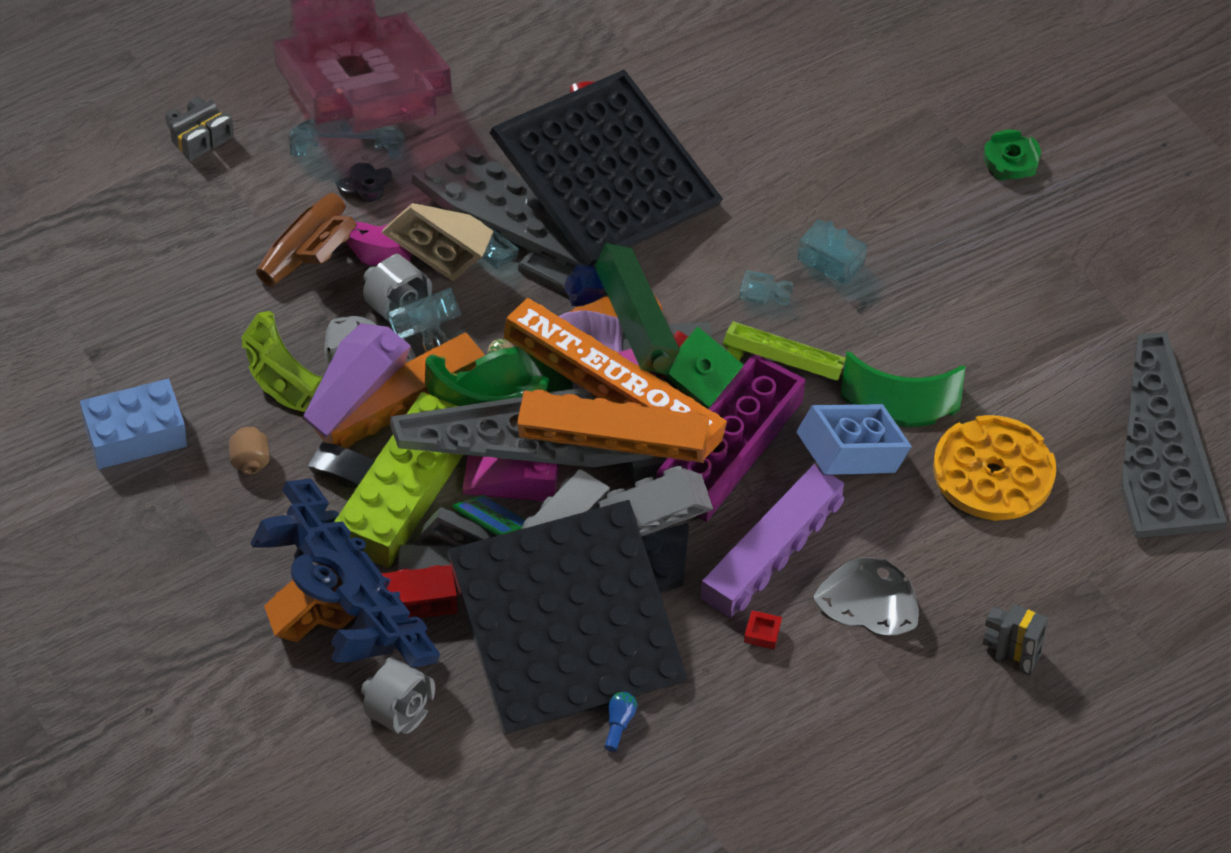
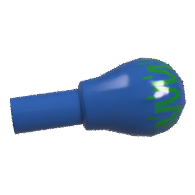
M618 692L609 701L610 729L604 748L611 752L617 751L622 731L626 729L637 711V701L628 692Z

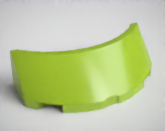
M271 311L257 313L241 337L242 348H245L250 364L248 368L258 385L266 393L274 397L277 402L291 409L306 412L323 377L303 367L289 353L278 333L274 314Z

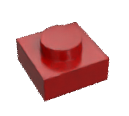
M751 610L744 635V643L775 650L782 617Z

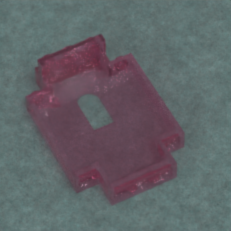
M375 0L290 1L292 21H290L291 37L273 41L275 64L316 124L344 118L354 133L437 115L436 97L452 94L450 67L406 12L379 18L375 11ZM356 55L363 58L373 72L349 78L337 60L344 56Z

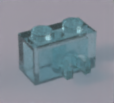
M818 219L799 240L797 259L805 265L826 274L829 278L847 285L865 264L867 245L848 235V230L834 228L833 222L828 221L825 223Z
M451 287L387 312L393 331L402 339L419 332L422 334L425 352L436 348L433 343V337L436 338L439 346L449 341L446 334L440 329V324L462 315Z

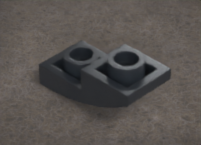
M322 442L308 467L314 474L334 477L343 486L357 488L375 460L350 449Z

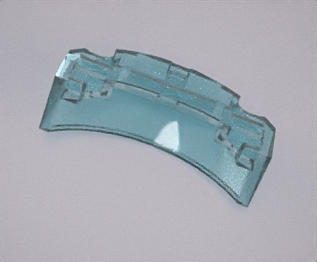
M358 113L326 114L308 119L289 131L290 156H304L308 145L312 143V147H317L319 145V137L375 139V148L381 149L382 145L388 149L391 159H404L406 132L386 120Z

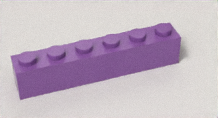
M814 464L702 580L700 599L729 618L738 610L743 611L748 606L752 595L757 590L762 591L766 587L770 576L776 570L781 571L785 567L789 556L795 550L800 551L803 548L808 536L813 531L817 532L821 529L826 517L831 512L835 513L839 510L844 501L842 496L844 482L833 475H825Z

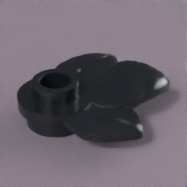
M361 162L351 166L349 177L337 180L335 183L336 187L345 194H358L363 201L374 202L382 198L385 184L392 180L393 174L388 167L376 170L371 164Z

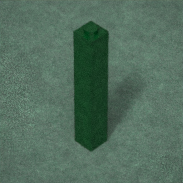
M606 243L595 265V269L641 370L668 375L680 349L632 248Z

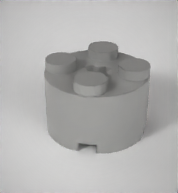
M394 254L376 267H370L364 274L366 282L363 295L366 303L390 323L394 322L396 325L409 323L419 316L423 311L420 306L425 299L429 301L432 294L430 279L400 254Z
M391 656L384 662L375 676L367 678L362 685L361 693L365 695L363 703L364 713L369 718L400 734L399 732L404 734L410 733L423 721L428 712L424 706L427 699L433 701L435 682L414 667L411 668L405 662Z

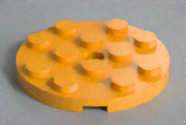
M983 415L976 416L975 420L964 424L959 422L943 434L935 450L933 473L942 494L958 509L973 516L992 521L1009 520L1035 511L1047 500L1056 477V461L1053 452L1050 453L1047 446L1043 443L1044 438L1030 426L1008 417ZM997 464L1002 469L991 473V469L987 465Z

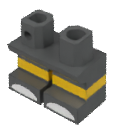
M197 96L187 104L188 112L181 114L178 110L173 109L165 115L166 125L171 133V141L189 161L210 151L211 147L215 148L234 137L232 117L226 111L221 113L212 99L205 102Z
M1015 604L1012 605L1009 612L993 606L986 618L985 626L988 629L983 638V645L997 650L995 660L1003 661L1007 657L1020 662L1019 671L1031 675L1043 653L1049 617Z

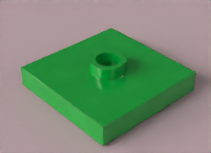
M697 326L680 346V351L669 374L663 375L685 394L708 409L744 364Z

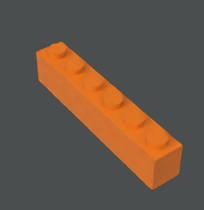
M465 332L405 363L327 438L315 430V432L326 443L349 448L355 442L368 435H374L382 428L388 426L392 416L407 414L421 392L430 395L425 386V362L428 356L432 354L446 357V367L451 373L458 374L459 372H466L475 368V360L485 356V354Z
M534 390L533 392L524 391L517 427L520 438L704 463L709 435V416L703 415L698 411H687L685 413L673 411L663 406L649 408L642 407L634 402L619 404L612 403L604 398L590 400L580 398L574 394L561 396L550 394L544 390Z

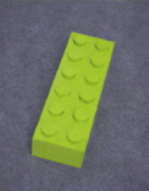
M421 392L407 414L458 406ZM392 435L334 522L343 521L351 532L349 536L351 539L358 537L366 543L363 552L367 553L373 562L390 569L399 555L400 545L407 543L463 455L401 449L397 447L394 435Z

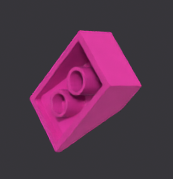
M468 455L463 494L479 496L484 494L490 497L545 501L548 497H553L556 494L559 464Z

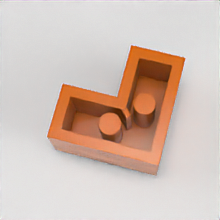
M337 578V584L332 590L333 592H336L337 588L343 585L342 579ZM293 579L264 605L274 636L294 642H299L317 624L342 630L356 617L347 614L338 602H323L306 595L296 586Z

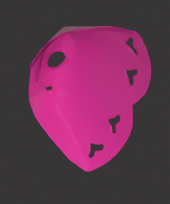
M356 222L357 226L350 232V237L345 241L360 261L369 266H377L394 254H400L409 262L413 257V254L382 234L383 229L387 225L378 227L368 223ZM357 229H360L361 231L368 230L369 232L361 234V232Z

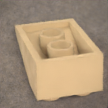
M414 203L408 206L382 231V234L452 281L483 257L493 230L469 214Z

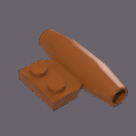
M330 192L304 210L273 243L256 269L258 278L264 284L272 287L299 268L303 263L322 264L332 257V252L339 244L348 240L350 232L357 226L351 216H341L346 209L344 201L335 193Z

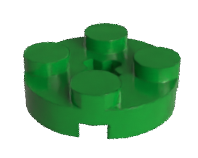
M1018 130L998 131L985 144L984 162L998 180L1020 179L1033 176L1037 171L1041 157V149L1038 142L1031 136L1029 139L1021 136L1022 132ZM1008 152H1012L1013 155H1018V156L1012 157V156L1007 155V153H1008Z

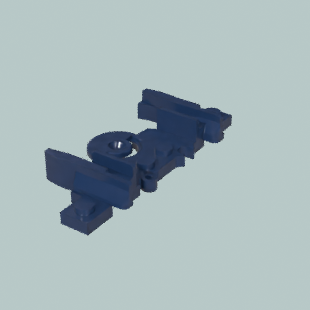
M311 478L286 481L282 491L291 502L287 515L261 520L250 544L253 548L296 545L295 560L290 569L291 577L296 586L306 595L316 600L331 603L338 602L347 614L357 616L351 630L338 629L331 642L336 648L331 657L334 662H354L369 657L392 654L394 649H398L411 668L436 664L441 654L425 634L427 626L419 617H409L410 612L400 600L399 591L390 592L387 590L391 580L384 577L367 553L363 552L366 543L358 537L351 539L349 537L351 532L343 521L334 522L339 513L335 510L325 511L329 502ZM312 562L320 563L333 569L341 577L343 585L339 586L336 592H333L332 590L337 584L336 575L329 568L314 565Z

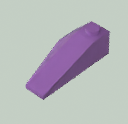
M359 324L340 342L303 416V420L327 438L406 363L411 345L389 327Z

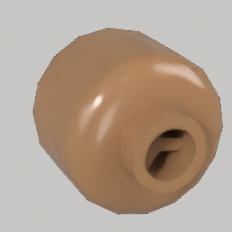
M255 427L238 429L229 439L231 465L236 470L242 471V473L247 475L256 474L260 469L266 467L270 461L267 436Z

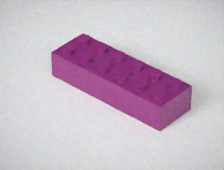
M753 354L708 408L727 421L723 439L719 445L704 459V463L668 458L656 472V479L663 477L664 471L677 466L701 474L713 510L696 517L708 522L802 404L806 379L762 356Z

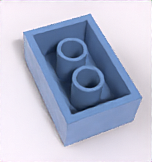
M169 379L80 401L84 428L98 469L187 447L185 424Z
M883 404L812 405L796 431L825 475L896 473L912 447Z

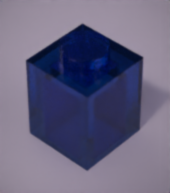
M576 265L572 274L566 279L565 291L569 295L571 306H585L608 296L595 267Z

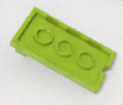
M734 321L728 328L723 341L724 348H727V351L739 361L743 357L744 352L747 351L837 381L845 362V357Z

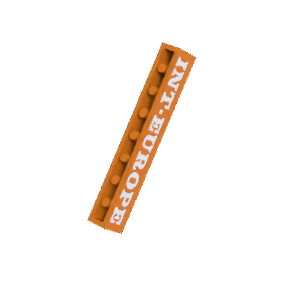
M527 298L506 318L504 339L522 348L526 353L598 398H604L612 403L619 404L634 402L642 407L649 408L663 406L673 411L685 413L687 411H698L703 415L709 416V435L704 459L722 441L727 423L725 419L697 403L693 398L676 390L667 382L660 380L645 370H641L639 365L634 364L617 351L610 349L591 335L571 325L567 320L550 312L544 306Z

